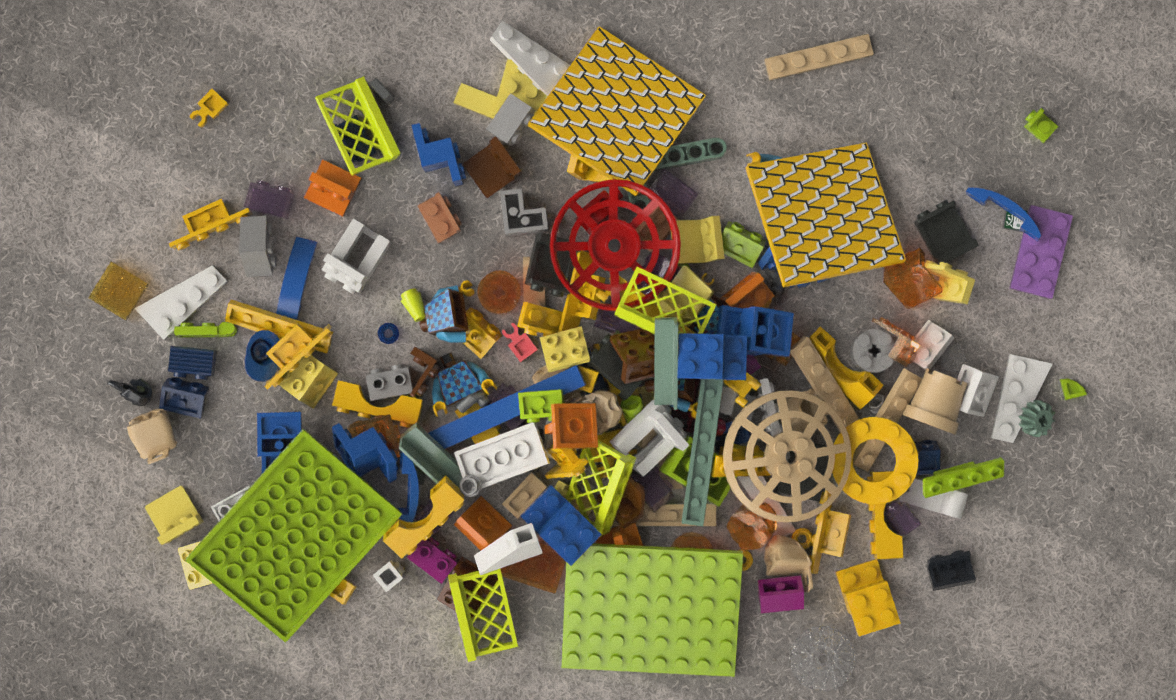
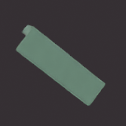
M677 317L655 318L654 405H673L674 410H677L678 321Z
M415 423L401 434L399 449L436 484L447 476L460 488V482L463 477L457 460L418 423Z

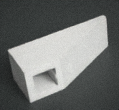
M530 523L510 530L474 555L479 573L483 575L537 556L543 552L533 524Z

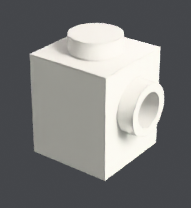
M391 560L373 574V577L387 592L405 578L403 574L405 570L398 561L394 563Z

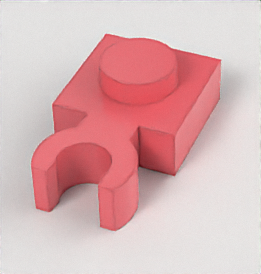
M511 323L514 332L507 334L503 329L502 333L506 338L513 341L508 346L518 360L522 362L538 349L526 333L520 336L517 325Z

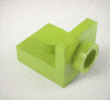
M1040 108L1037 112L1033 109L1025 118L1028 122L1024 127L1044 143L1058 126L1043 113L1044 109Z

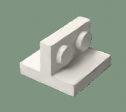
M963 364L957 380L961 381L960 385L962 381L968 383L960 411L984 417L999 376Z

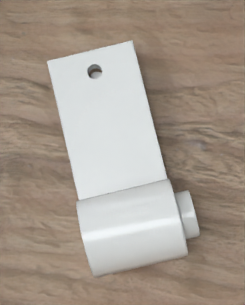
M914 479L908 490L898 497L897 501L961 519L968 494L964 493V488L925 498L923 496V481Z

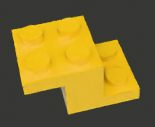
M877 559L835 571L847 611L852 616L858 636L901 623L888 582L883 579Z

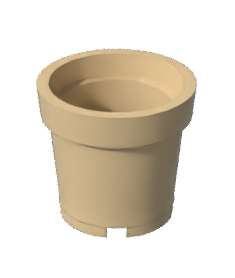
M927 368L911 404H907L902 415L956 435L959 425L957 418L968 383L962 381L960 385L961 381H958L956 378L934 370L932 373V370Z

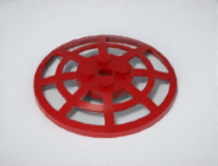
M612 179L599 181L577 191L560 209L554 220L550 235L551 261L561 283L579 301L602 310L616 311L620 303V291L626 290L629 282L619 284V271L629 267L635 271L636 267H639L651 273L657 263L659 249H673L669 268L663 278L670 282L680 259V232L670 208L652 190L628 180ZM609 187V200L596 203L586 210L576 202L590 191ZM618 187L636 190L646 195L651 201L641 209L630 202L618 200ZM609 207V220L597 224L590 217V214L598 209ZM618 207L629 209L635 212L637 216L630 223L619 220ZM657 207L662 210L669 223L672 240H659L656 226L649 217ZM570 208L578 218L571 229L569 242H556L559 225ZM643 221L650 230L652 236L650 241H640L639 235L635 230ZM584 222L592 230L588 242H575L577 232ZM612 239H616L620 243V248L616 252H612L608 247ZM640 249H652L650 261L644 269L636 261ZM588 250L592 263L583 270L578 261L576 251ZM557 251H569L572 264L580 275L572 284L568 282L560 268ZM599 267L610 271V284L601 283L591 276ZM638 273L639 276L635 280L636 285L644 280L650 286L648 278ZM651 279L653 284L658 283L657 281ZM587 282L598 289L611 291V304L593 301L582 295L578 290ZM663 284L655 286L656 295L658 296L666 286ZM652 291L641 298L643 304L654 299ZM639 299L624 303L631 308L640 306Z

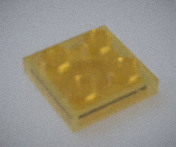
M111 261L88 298L127 321L149 284Z

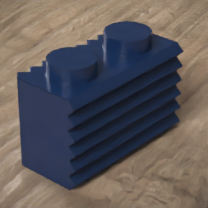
M170 346L168 372H174L173 377L186 378L187 374H195V379L208 380V376H214L217 351Z

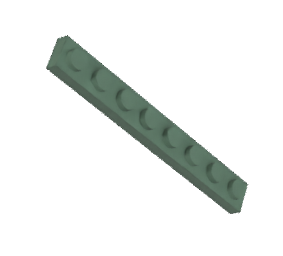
M701 379L682 524L704 526L724 380Z

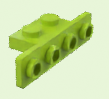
M1000 457L978 464L972 461L935 471L933 476L923 479V496L928 498L1004 477V459Z

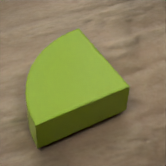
M1060 379L1065 400L1087 395L1084 387L1076 381Z

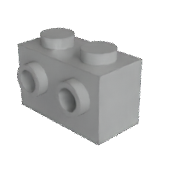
M510 93L486 130L509 146H512L513 143L516 144L522 137L521 131L525 125L528 126V122L534 116L535 110Z
M400 364L391 366L392 370L384 372L383 368L370 370L371 374L366 375L370 401L410 394L414 389L410 368Z

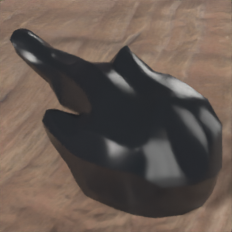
M141 378L138 380L131 379L129 381L131 385L113 380L107 382L108 385L122 392L119 394L124 397V400L132 402L133 405L145 406L152 399V387Z

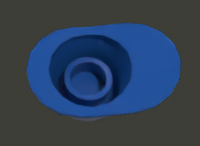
M269 330L256 332L250 338L246 347V372L253 380L258 382H265L271 379L278 367L266 354L279 341L277 335Z

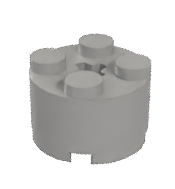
M870 329L862 332L853 340L850 347V357L855 366L861 371L878 373L886 370L893 364L896 357V345L890 334L882 330ZM872 346H874V349L878 350V353L875 354L874 357L872 353L868 352V350L871 349Z

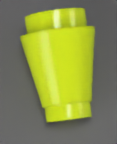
M416 288L402 293L401 303L412 318H414V321L419 322L425 319L421 293Z

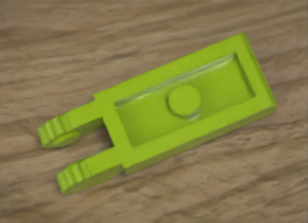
M222 322L219 326H215V323H202V326H194V323H180V326H174V334L179 338L234 337L238 331L234 324Z

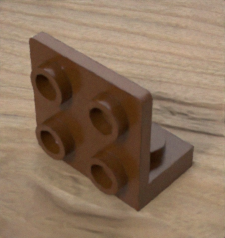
M496 136L489 141L490 144L463 163V167L486 198L491 197L522 175L521 170Z
M641 328L610 336L611 344L623 361L621 379L624 384L654 377L655 335Z
M414 347L410 353L415 356L413 361L424 368L428 365L410 393V396L417 398L418 395L423 396L429 387L426 384L430 377L435 378L441 367L438 366L440 363L438 360L421 349Z
M631 475L615 516V520L623 529L644 516L645 489L639 482L636 483ZM601 494L597 495V501L601 504L603 499Z
M462 556L451 574L456 573L457 576L479 570L476 564ZM488 575L484 582L494 586L498 577ZM448 579L437 600L456 611ZM474 580L463 581L464 588L471 592L478 584ZM481 585L476 594L485 599L491 590ZM472 598L468 606L477 611L482 602Z

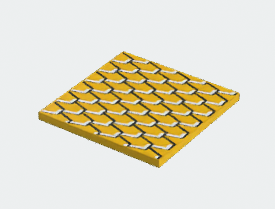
M599 26L528 122V126L608 179L628 180L644 186L704 101L706 95ZM622 187L634 196H637L639 193L636 190Z
M867 142L746 166L745 169L783 288L900 264L906 261Z

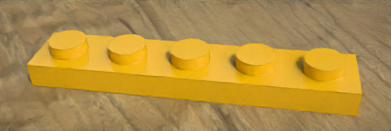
M232 299L228 303L225 322L257 332L269 330L275 333L279 339L287 334L297 323L312 338L323 330V328ZM333 331L329 332L331 336L324 343L318 342L313 348L327 354L330 349Z

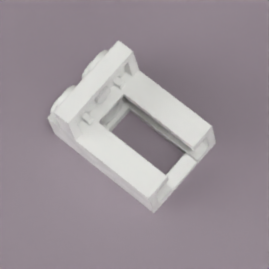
M352 219L331 255L327 253L323 260L326 262L321 269L326 273L324 277L334 283L337 280L344 284L342 288L351 294H354L355 291L361 293L390 247L391 241L368 229L357 220ZM362 233L375 241L358 269L345 261Z
M654 400L610 441L617 451L626 456L652 429L657 433L648 445L635 456L636 461L633 469L643 477L674 447L684 451L689 446L684 440L687 434L682 429L684 427L683 423L677 417L673 418L669 414L671 409L667 405H654Z

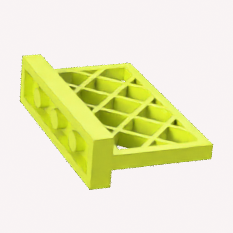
M364 76L356 79L355 82L315 97L351 175L387 161L391 162L401 154ZM352 89L355 96L353 103L342 98L345 91ZM326 98L336 100L335 109L327 108L323 100ZM340 102L351 107L348 116L337 112ZM354 108L363 112L364 119L362 122L351 118ZM335 116L346 120L343 129L334 125L333 120ZM349 122L361 126L358 135L346 131ZM363 127L372 131V141L360 137ZM344 135L355 139L352 149L344 146L342 142ZM358 141L370 145L367 155L355 150ZM372 147L381 150L383 158L375 159L370 157ZM353 154L365 159L362 166L354 167L351 161Z
M636 267L614 315L655 334V318H665L664 316L676 312L680 322L678 328L682 327L683 332L678 330L679 338V333H686L684 325L693 322L697 323L698 334H703L717 304ZM638 273L648 278L650 286L641 289L637 288L635 280ZM651 279L657 281L658 283L653 284ZM663 284L667 286L670 295L658 299L654 287ZM634 285L635 291L630 292L632 286ZM651 288L655 300L643 304L639 292ZM671 288L678 292L673 294ZM637 293L640 306L631 308L624 304L629 295ZM679 294L686 295L690 305L678 308L674 296ZM671 297L675 310L663 314L659 301ZM691 298L697 300L698 302L692 303ZM657 303L661 315L652 318L647 315L644 307ZM703 303L709 306L707 315L698 318L694 305ZM691 307L695 319L683 323L679 311ZM642 308L643 313L637 311L636 309ZM704 319L702 325H700L699 320Z
M598 440V456L593 457L590 448L582 449L579 459L587 457L593 474L586 476L584 471L577 477L573 476L565 499L569 503H571V500L576 499L579 512L603 536L611 530L636 457L631 454L625 456ZM609 454L617 458L615 466L611 468L606 457ZM601 458L605 470L598 472L594 459ZM606 472L609 483L603 486L599 474ZM594 476L598 488L591 490L587 478ZM582 480L586 492L579 494L577 483ZM600 491L603 500L601 504L597 505L593 493ZM588 495L592 507L585 509L581 497ZM593 509L596 517L595 522L589 520L586 511Z
M501 569L480 575L479 571L457 576L456 573L448 575L468 662L475 661L477 656L518 647ZM497 574L498 580L494 586L484 582L488 575ZM474 580L478 584L471 592L464 588L463 581ZM481 585L491 590L485 599L476 594ZM494 592L503 598L498 606L489 602ZM472 598L482 602L477 611L468 606ZM486 605L495 609L490 618L480 614ZM499 612L507 616L503 625L493 621ZM477 617L487 622L481 631L473 627ZM490 624L500 629L494 638L485 633ZM503 631L511 635V642L502 643L498 641ZM482 637L491 641L488 647L478 649L477 643Z

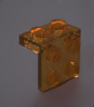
M921 248L906 253V261L904 263L884 267L883 283L907 309H911L942 293V286L925 267V253Z
M873 317L872 322L899 337L888 357L907 367L908 364L915 360L916 351L920 346L914 342L916 337L900 327L898 328L883 317L879 320Z
M390 414L378 415L373 419L365 421L358 420L348 426L352 438L374 427L377 433L381 432L384 436L389 450L392 449L397 458L400 457V432L398 425L393 426Z

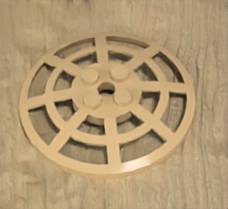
M792 390L775 391L753 400L734 419L724 444V470L731 490L747 509L758 516L772 521L798 522L821 513L839 496L850 472L851 444L842 420L827 403L805 392ZM786 398L805 399L817 404L819 407L814 416L799 411H789ZM777 399L778 413L767 417L758 426L747 419L750 413L759 406ZM826 412L832 416L839 426L844 443L833 445L829 432L821 423ZM790 417L801 418L810 423L803 433L793 431ZM781 419L782 432L772 437L764 431L771 423ZM742 426L752 433L746 448V460L732 461L733 444L737 432ZM816 429L823 435L827 444L826 447L816 448L810 439ZM759 438L767 444L764 457L753 459L754 447ZM789 451H793L796 455L792 463L786 461V454ZM846 452L845 470L841 482L836 487L829 481L834 468L835 454ZM828 455V465L823 476L815 470L817 457ZM766 466L767 471L772 476L765 486L755 472L756 467ZM747 469L751 481L760 491L752 502L740 489L734 470ZM811 477L818 483L812 490L801 495L800 482ZM779 482L791 484L792 496H781L772 491ZM822 488L831 494V497L821 506L802 514V501L815 496ZM767 497L778 502L792 503L793 516L775 515L762 510L759 506Z

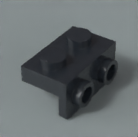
M958 550L951 555H934L927 560L926 567L933 591L976 582L970 560V551Z

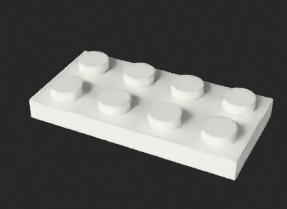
M536 422L454 452L462 477L464 478L468 475L478 477L482 484L481 489L550 464ZM473 482L468 484L470 490L474 489Z

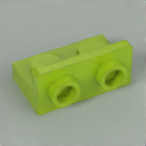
M728 221L722 232L724 254L753 268L766 243L763 236L757 232H750L744 229V226L738 222L732 223Z
M563 389L518 393L520 419H527V423L539 422L540 418L548 417L549 421H552L551 405L564 403Z

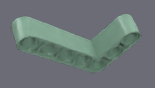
M712 138L671 146L654 171L718 160L724 156L727 145L721 138ZM719 144L722 147V152L719 154L713 153L711 146ZM692 148H698L701 151V156L694 158L690 155L689 151ZM671 152H677L680 155V160L672 162L668 155ZM627 191L629 202L632 204L641 201L647 205L650 202L649 198L640 192L637 196H634Z

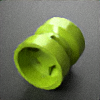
M631 395L621 402V408L627 423L644 409L642 399L637 395Z

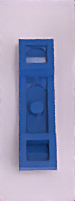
M968 188L966 190V195L982 206H985L987 201L991 200L1023 221L1020 227L1022 232L1037 242L1041 239V233L1032 218L1009 198L982 188Z
M296 237L285 271L276 314L298 320L310 265L313 262L317 246L316 241Z
M400 450V469L402 474H408L407 508H398L402 512L399 519L413 522L419 499L418 477L413 461Z

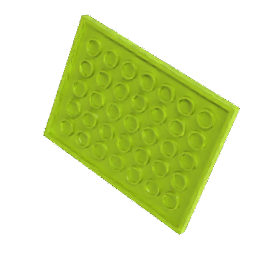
M303 428L186 557L185 561L286 643L400 518L402 512Z
M593 543L572 566L566 562L561 668L735 677L743 551Z

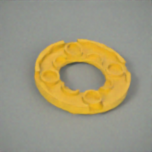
M881 417L862 418L848 425L846 430L851 444V466L846 484L842 489L843 492L851 498L866 504L887 503L904 494L913 483L918 470V451L910 434L898 423ZM842 433L838 435L833 445L844 443ZM878 439L884 441L895 453L896 465L894 471L887 479L881 482L864 480L853 467L855 449L866 440ZM846 452L835 454L832 474L838 485L845 470Z

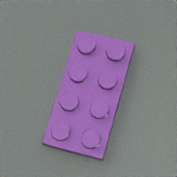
M1030 205L1028 215L1038 227L1041 239L1037 242L1023 232L1009 289L1052 299L1073 216Z

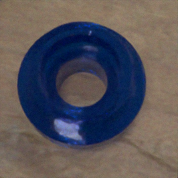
M384 323L378 329V338L385 344H393L399 338V329L393 323ZM388 329L393 332L390 338L385 336V331Z

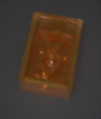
M539 541L542 554L500 568L502 577L555 594L566 561L549 544Z

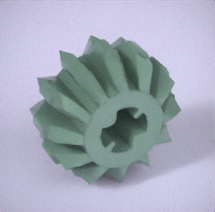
M1040 400L1027 402L1026 407L1021 408L1023 411L1022 415L1018 416L1021 419L1018 425L1022 427V431L1033 437L1047 435V430H1051V424L1055 422L1052 417L1056 412L1051 409L1052 406Z

